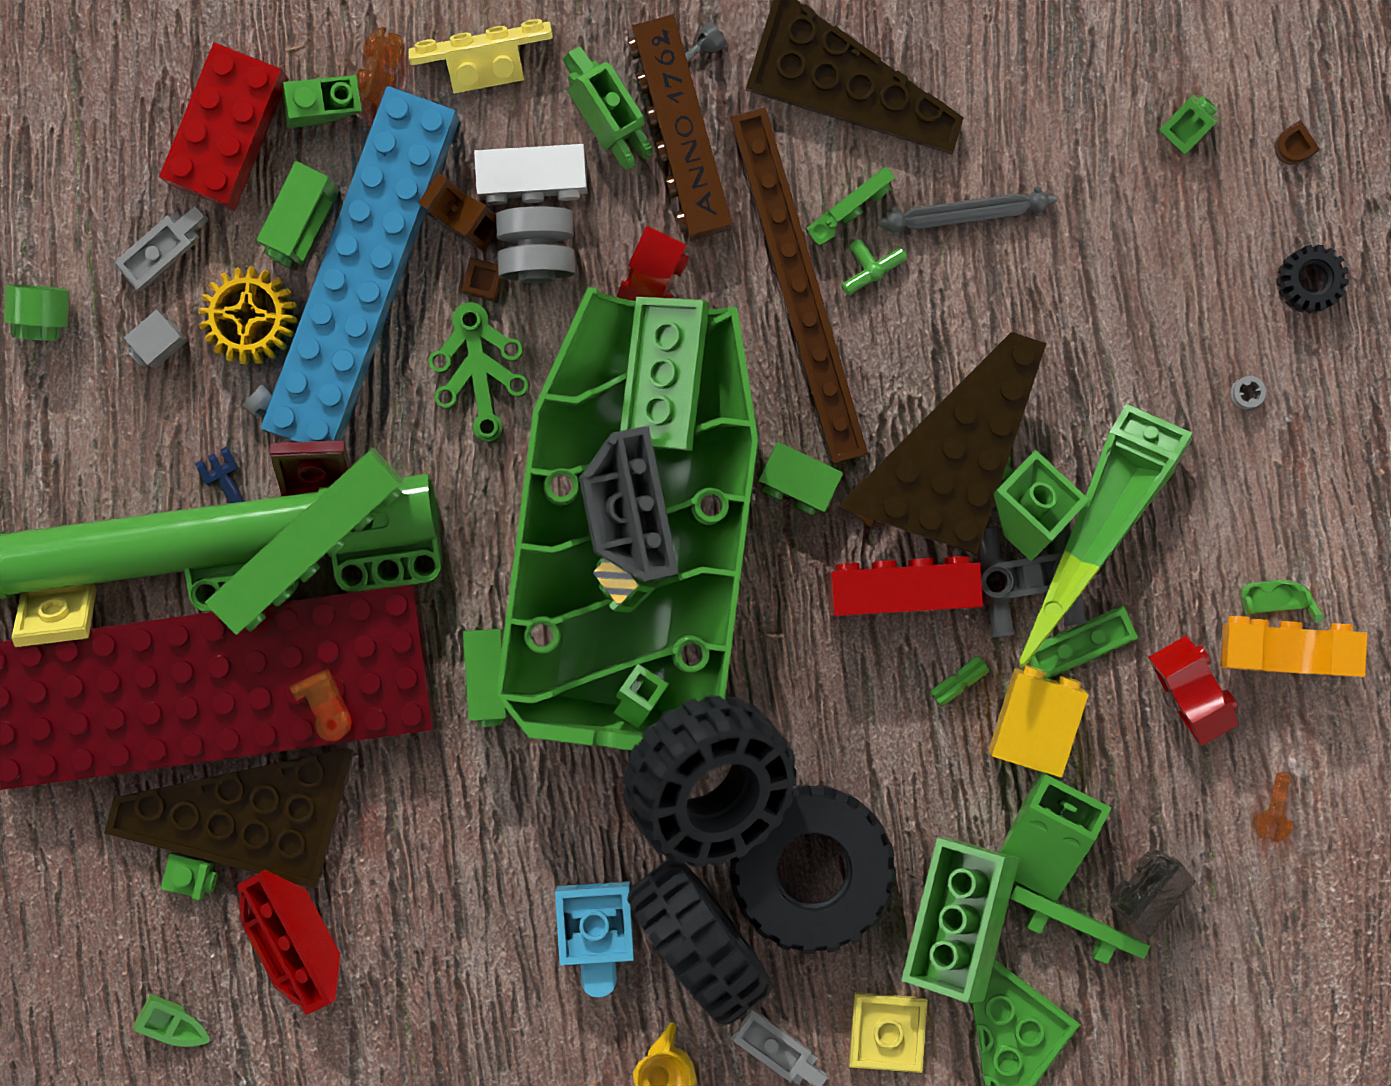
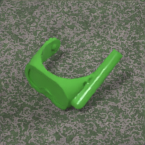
M1290 580L1254 582L1245 585L1241 590L1240 599L1246 615L1281 610L1307 609L1315 623H1320L1324 620V616L1308 588L1301 586L1299 583Z

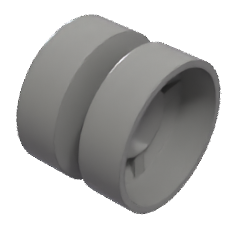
M520 207L496 213L497 239L517 244V246L498 251L499 278L517 280L522 283L553 282L555 279L575 275L574 249L554 245V242L564 241L574 236L572 210L560 207Z

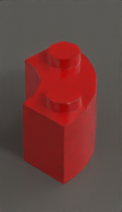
M646 225L628 264L631 267L625 282H621L617 297L636 301V297L673 299L674 295L669 293L674 277L675 275L682 276L690 259L689 256L685 255L687 244Z
M1184 636L1149 656L1151 665L1164 691H1170L1180 708L1177 713L1200 746L1207 744L1239 725L1234 712L1238 705L1232 694L1227 689L1222 691L1208 667L1212 663L1211 659L1202 645L1195 646L1187 636Z

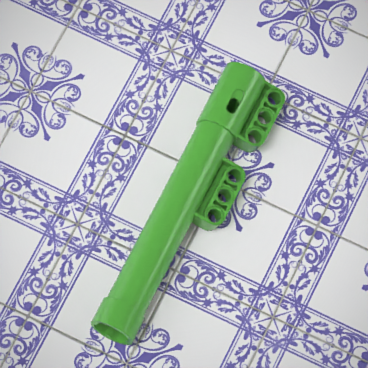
M429 473L402 477L404 480L397 487L402 493L386 508L381 503L370 512L375 518L359 533L352 528L343 537L347 544L331 557L335 580L341 589L347 592H359L432 581L438 576L443 565V552L439 533L435 490ZM329 487L319 488L318 492L11 533L0 531V600L12 598L13 594L185 571L191 604L200 611H212L205 604L208 598L202 595L201 585L209 584L217 591ZM421 555H428L434 560L435 567L429 571L420 569L416 563V558ZM384 560L394 561L398 565L399 572L395 575H387L381 570L380 563ZM348 565L358 566L362 571V578L359 580L348 578L344 572V567ZM300 578L290 585L293 593L300 583Z

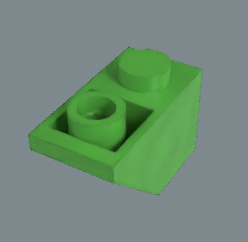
M356 75L283 82L281 96L286 129L323 125L362 112Z

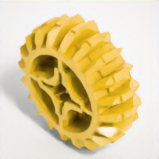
M237 267L234 268L233 280L228 274L222 273L220 277L224 284L221 287L214 282L209 284L210 288L215 291L213 297L208 294L202 295V300L209 303L210 306L209 308H199L198 313L209 317V320L202 321L199 327L202 330H212L205 336L204 340L209 344L217 342L213 351L218 355L227 350L226 360L233 362L239 354L240 364L248 365L252 354L254 362L262 364V352H265L270 359L276 358V353L272 347L277 345V347L285 350L287 345L281 341L282 336L294 337L295 333L286 327L287 324H297L298 318L287 315V312L297 309V304L290 301L284 302L290 298L292 292L288 288L280 290L283 281L279 277L270 282L271 273L269 271L263 270L258 277L257 269L254 267L248 268L245 277L243 271ZM257 288L266 291L271 296L275 304L276 313L260 309L259 298L256 296ZM245 289V292H241L240 301L236 305L224 306L234 293ZM249 308H251V311L261 316L250 318L248 324H246V321L235 315L242 316V314H247ZM221 319L237 324L238 335L241 336L240 344L233 343L226 336ZM274 324L265 338L252 344V340H255L256 333L260 327Z

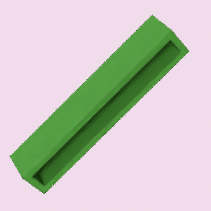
M372 447L221 586L205 604L235 635L243 628L251 632L266 618L262 611L267 606L273 603L278 607L293 593L289 588L292 583L298 578L303 583L320 568L316 561L325 553L333 557L347 544L343 537L352 528L359 533L375 518L370 512L381 503L386 508L402 493L397 487L404 479Z

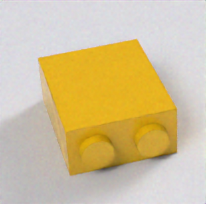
M1028 665L1025 666L1024 671L1014 668L988 751L992 757L1062 778L1089 694L1080 688L1081 682L1065 676H1060L1059 681L1045 678L1046 671Z

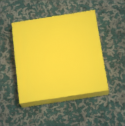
M95 583L21 593L11 637L14 646L21 647L89 638L97 592Z
M854 992L849 1067L922 1073L928 999L924 997Z

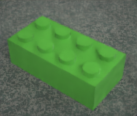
M937 837L901 981L967 1003L984 1001L1020 858L960 840Z

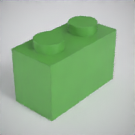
M777 441L758 483L764 486L761 491L764 494L779 501L782 500L783 496L797 501L796 509L814 516L816 511L822 514L826 511L843 472Z

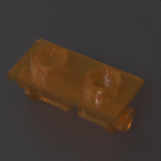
M381 27L374 30L373 34H368L363 46V54L367 55L363 69L360 68L356 74L360 100L371 96L370 103L380 106L386 87H392L395 75L383 72V67L397 69L404 45L401 43L402 36L399 34L388 32L387 37H385L386 27Z

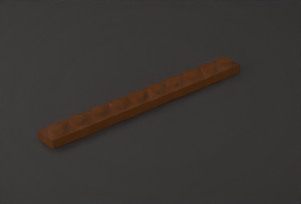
M766 107L731 116L732 127L832 465L867 455L868 451Z

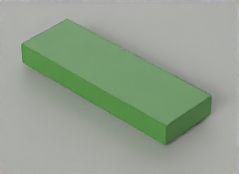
M1119 606L1088 620L1087 623L1079 624L1047 638L1029 660V665L1046 671L1045 678H1052L1139 638L1125 607Z

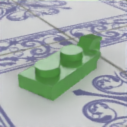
M884 167L805 228L806 232L817 246L835 237L837 223L842 219L845 224H848L863 212L859 205L871 198L875 203L892 190L888 183L895 176L888 167Z

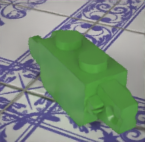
M580 46L568 52L563 58V62L570 73L567 78L571 85L567 92L604 151L606 152L610 149L619 161V164L626 170L634 167L636 163L625 140L628 139L642 159L645 160L653 156L652 146L641 129L645 124L643 114L614 68L607 62L601 65L596 61L591 62Z

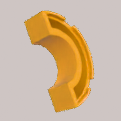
M1228 616V622L1223 623L1220 668L1365 677L1367 633L1353 632L1352 624L1331 623L1330 630L1302 629V622L1280 621V628L1268 627L1269 620L1251 619V617Z

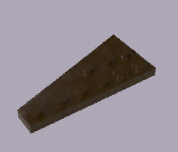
M773 0L745 91L952 155L964 119L963 116L929 92L923 91L909 81L907 76L898 70L895 71L861 43L837 26H832L815 13L816 11L806 4L803 5L797 0Z

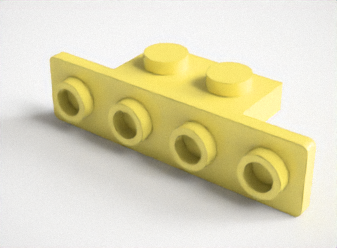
M533 19L523 22L521 27L507 29L506 26H496L485 31L486 34L471 36V33H459L451 36L449 41L439 43L432 39L417 42L414 45L415 47L409 49L410 65H418L446 59L453 93L523 81L524 73L518 45L552 39L550 22L543 23L540 19Z

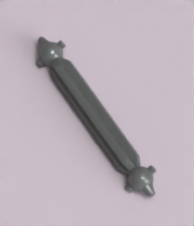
M1035 187L1034 192L1029 197L1017 193L916 207L904 214L898 211V207L894 206L891 207V212L886 217L877 221V225L892 231L893 236H899L900 231L905 226L912 229H922L1022 215L1029 209L1035 212V216H1042V211L1046 210L1049 205L1057 202V198L1041 191V187Z

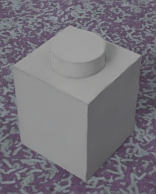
M158 309L124 337L131 346L127 349L130 356L140 366L146 363L155 369L188 342L187 338L168 316Z

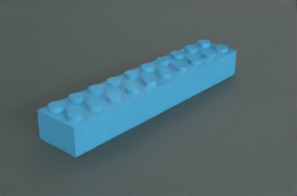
M390 86L386 87L261 429L295 442L342 441L385 325L388 310L396 295L426 210L418 202L436 175L440 174L459 124L460 118L456 110Z

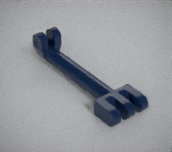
M227 446L220 449L227 463L221 465L215 453L208 456L214 470L208 472L207 466L202 460L195 463L205 484L209 486L218 481L229 503L245 501L230 473L239 469V466Z

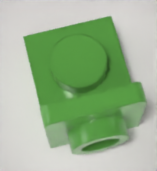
M1192 94L1159 131L1182 153L1186 154L1217 123L1219 117L1215 113L1218 109L1205 96L1202 95L1198 98Z
M171 852L169 853L161 889L192 896V900L201 901L206 898L207 893L212 894L215 888L217 873L212 872L215 862Z

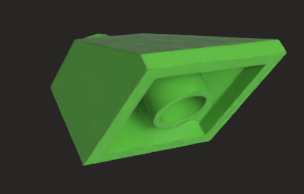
M1037 450L994 493L1004 537L1030 561L1061 532L1089 501L1078 488Z

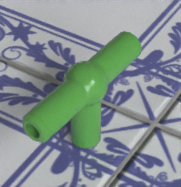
M861 239L855 240L850 244L849 248L864 270L842 283V290L846 295L850 296L867 284L881 280L886 272L907 260L906 252L902 248H898L876 262Z

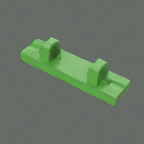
M1013 883L1010 899L1031 909L1025 923L1027 929L1041 934L1050 917L1097 939L1091 954L1097 961L1108 964L1116 948L1145 959L1150 946L1144 941L1019 884Z

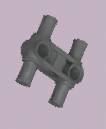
M1070 522L1051 541L1052 551H1049V555L1035 557L1032 561L1026 558L1006 562V558L1002 559L998 526L985 529L979 547V555L981 561L982 600L984 606L988 605L992 638L1015 634L1009 603L1013 601L1012 598L1048 592L1071 535ZM993 571L1000 573L1004 580V585L998 592L990 591L986 585L987 576ZM1082 593L1063 616L1064 626L1087 623Z

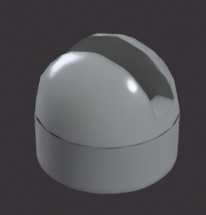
M261 384L242 406L255 416H265L272 395Z

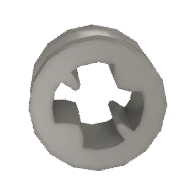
M1245 376L1237 380L1230 390L1232 403L1242 410H1250L1259 406L1266 396L1264 383L1254 376ZM1251 384L1256 389L1252 391V393L1257 394L1256 399L1251 398L1244 401L1241 398V395L1244 393H1240V387L1245 388Z

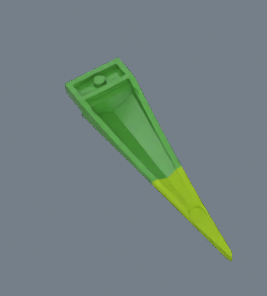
M1129 404L1125 405L1108 434L1086 493L1089 501L1078 514L1048 593L1019 660L1020 669L1026 666L1173 475L1177 464L1192 440V432Z

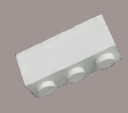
M584 144L474 150L477 195L480 200H486L487 205L507 204L509 198H522L524 203H538L544 201V196H558V200L572 201L580 199V194H588Z

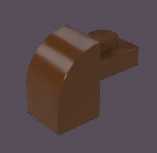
M439 173L418 202L436 222L483 252L497 234L496 214L484 204L466 195L452 181Z

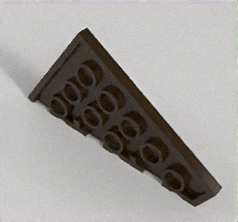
M1010 332L841 502L839 509L973 554H978L995 502L994 493L1000 487L1047 343Z
M345 748L114 797L104 833L257 874L267 870L292 883L316 889L321 879L354 749Z

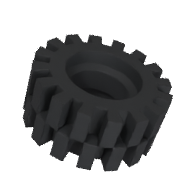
M1319 244L1315 247L1308 245L1293 252L1283 261L1284 264L1278 270L1280 277L1277 278V285H1281L1282 290L1278 292L1281 297L1285 295L1288 299L1285 303L1289 307L1294 305L1296 306L1295 310L1299 312L1304 310L1307 313L1320 312L1338 302L1339 298L1343 297L1346 292L1343 289L1349 283V279H1345V274L1349 273L1348 267H1342L1341 262L1345 260L1342 256L1336 257L1334 249L1329 248L1326 250L1324 249L1325 245ZM1305 266H1317L1324 272L1326 281L1320 292L1312 293L1302 287L1300 273Z

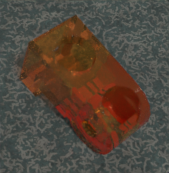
M329 669L290 686L296 700L306 696L317 718L315 726L321 738L327 741H336L348 734L352 726L351 715Z

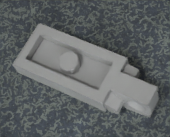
M197 206L190 209L184 216H181L178 212L171 217L167 215L114 262V265L134 288L141 292L195 245L194 243L200 238L196 232L209 221V218Z
M753 1008L731 1036L733 1042L790 1083L793 1081L799 1085L805 1079L813 1086H823L828 1078L827 1073L814 1064L818 1057L808 1047Z

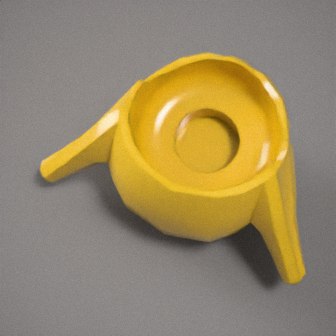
M674 1022L667 1025L664 1032L650 1048L647 1056L635 1066L633 1071L635 1086H696L697 1077L693 1062L687 1052L675 1047L676 1024Z

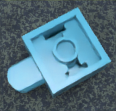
M630 881L557 886L555 890L560 966L580 964L582 987L592 997L601 998L614 990L617 982L616 962L634 961L632 910L627 901V896L630 892Z

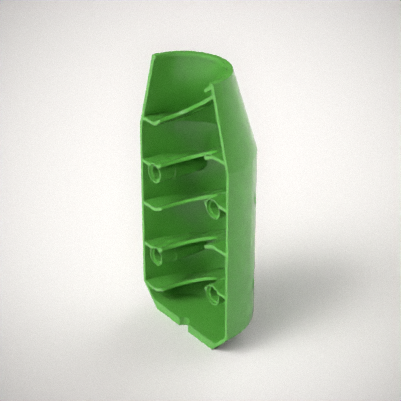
M588 287L533 409L496 696L529 738L632 750L635 744H639L643 738L642 733L650 725L656 724L661 719L660 716L668 710H675L681 707V703L692 699L697 701L704 700L706 696H721L725 700L758 444L737 307L728 306L722 309H709L692 451L653 448L678 574L650 580L656 588L631 613L612 610L609 605L613 600L603 594L599 587L601 583L593 574L597 569L596 564L603 557L594 553L579 478L611 433L619 432L621 428L636 301L614 297L592 287ZM565 476L571 480L573 488L569 495L560 497L552 492L551 482L554 478ZM711 495L719 500L720 510L716 516H707L702 512L700 503L703 497ZM537 625H547L553 632V639L546 646L536 645L531 638V632ZM688 644H696L701 650V658L694 665H687L681 659V651ZM637 664L668 683V686L639 729L614 713L621 700L616 698V695Z

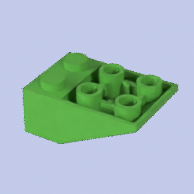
M1039 771L999 850L1000 853L1020 858L1014 881L1056 902L1095 842L1111 807Z

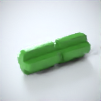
M980 657L973 658L956 671L957 675L949 676L931 690V695L939 705H946L961 694L965 686L970 687L989 672L987 664Z

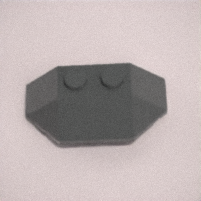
M649 426L611 433L579 478L594 553L640 581L678 574Z

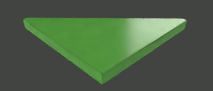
M995 959L984 1001L972 1003L984 1086H1035L1081 1025Z

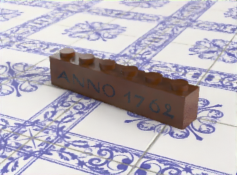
M672 14L632 25L634 37L627 38L633 60L640 58L643 72L637 73L642 94H650L653 106L647 108V113L652 129L659 127L662 141L657 142L656 145L661 163L668 162L672 176L666 177L671 199L678 197L682 211L675 212L680 232H688L689 239L692 241L732 230V221L675 15Z

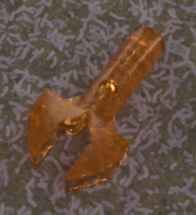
M1279 772L1276 774L1269 808L1262 813L1255 812L1253 826L1258 836L1262 839H1265L1267 825L1273 819L1277 824L1273 841L1280 842L1292 832L1294 821L1287 820L1283 812L1291 776L1288 773Z

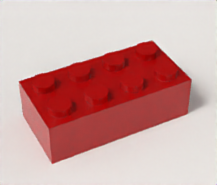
M213 42L159 178L172 187L236 211L282 97L283 82H288L289 78L283 70Z
M970 556L944 558V565H934L933 558L908 560V567H897L896 560L871 562L872 569L861 570L859 562L835 564V571L827 572L830 616L983 607L980 562L970 563Z

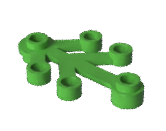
M467 302L455 310L452 318L455 330L443 347L430 355L429 365L437 373L447 372L452 365L451 358L465 340L467 342L468 356L447 385L436 390L434 398L440 407L445 409L452 408L457 402V395L472 376L478 417L474 421L473 430L481 441L491 443L501 437L503 424L493 414L487 373L505 385L508 392L515 397L525 395L529 389V383L523 375L513 374L485 354L482 348L481 337L499 348L502 356L508 361L520 359L523 354V347L518 340L508 339L488 324V314L481 305ZM474 314L477 317L476 324L470 327L464 324L465 316ZM508 344H516L519 350L515 356L506 355L505 348ZM439 355H443L447 359V363L443 368H437L434 365V359ZM515 379H521L524 382V388L520 392H514L511 389V383ZM443 391H450L453 395L451 402L448 404L440 402V394ZM487 420L494 423V430L489 434H485L481 430L482 423Z

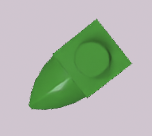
M153 994L149 995L133 1025L135 1032L178 1047L200 1046L210 1041L204 1027L194 1017L185 1013L183 1006Z

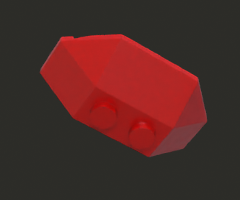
M267 870L239 883L237 889L240 894L241 925L275 988L291 1002L299 1005L300 1010L306 1015L333 1003L336 998L340 952L307 890Z

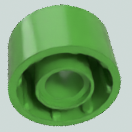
M6 284L3 322L11 323L10 334L12 337L56 341L60 337V327H68L70 290L47 286Z

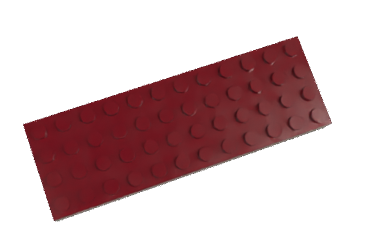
M410 584L281 603L278 607L270 604L262 611L266 618L251 632L243 628L237 635L214 612L93 628L90 629L89 638L21 647H15L12 640L0 641V790L434 730L437 728L418 585ZM327 671H330L332 675L296 693H293L291 688ZM342 696L351 715V729L342 738H329L325 740L317 733L315 726L317 718L312 708L328 702L334 697Z

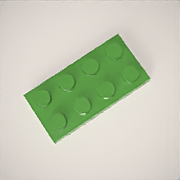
M636 297L620 431L649 426L653 448L692 451L709 302L692 299Z

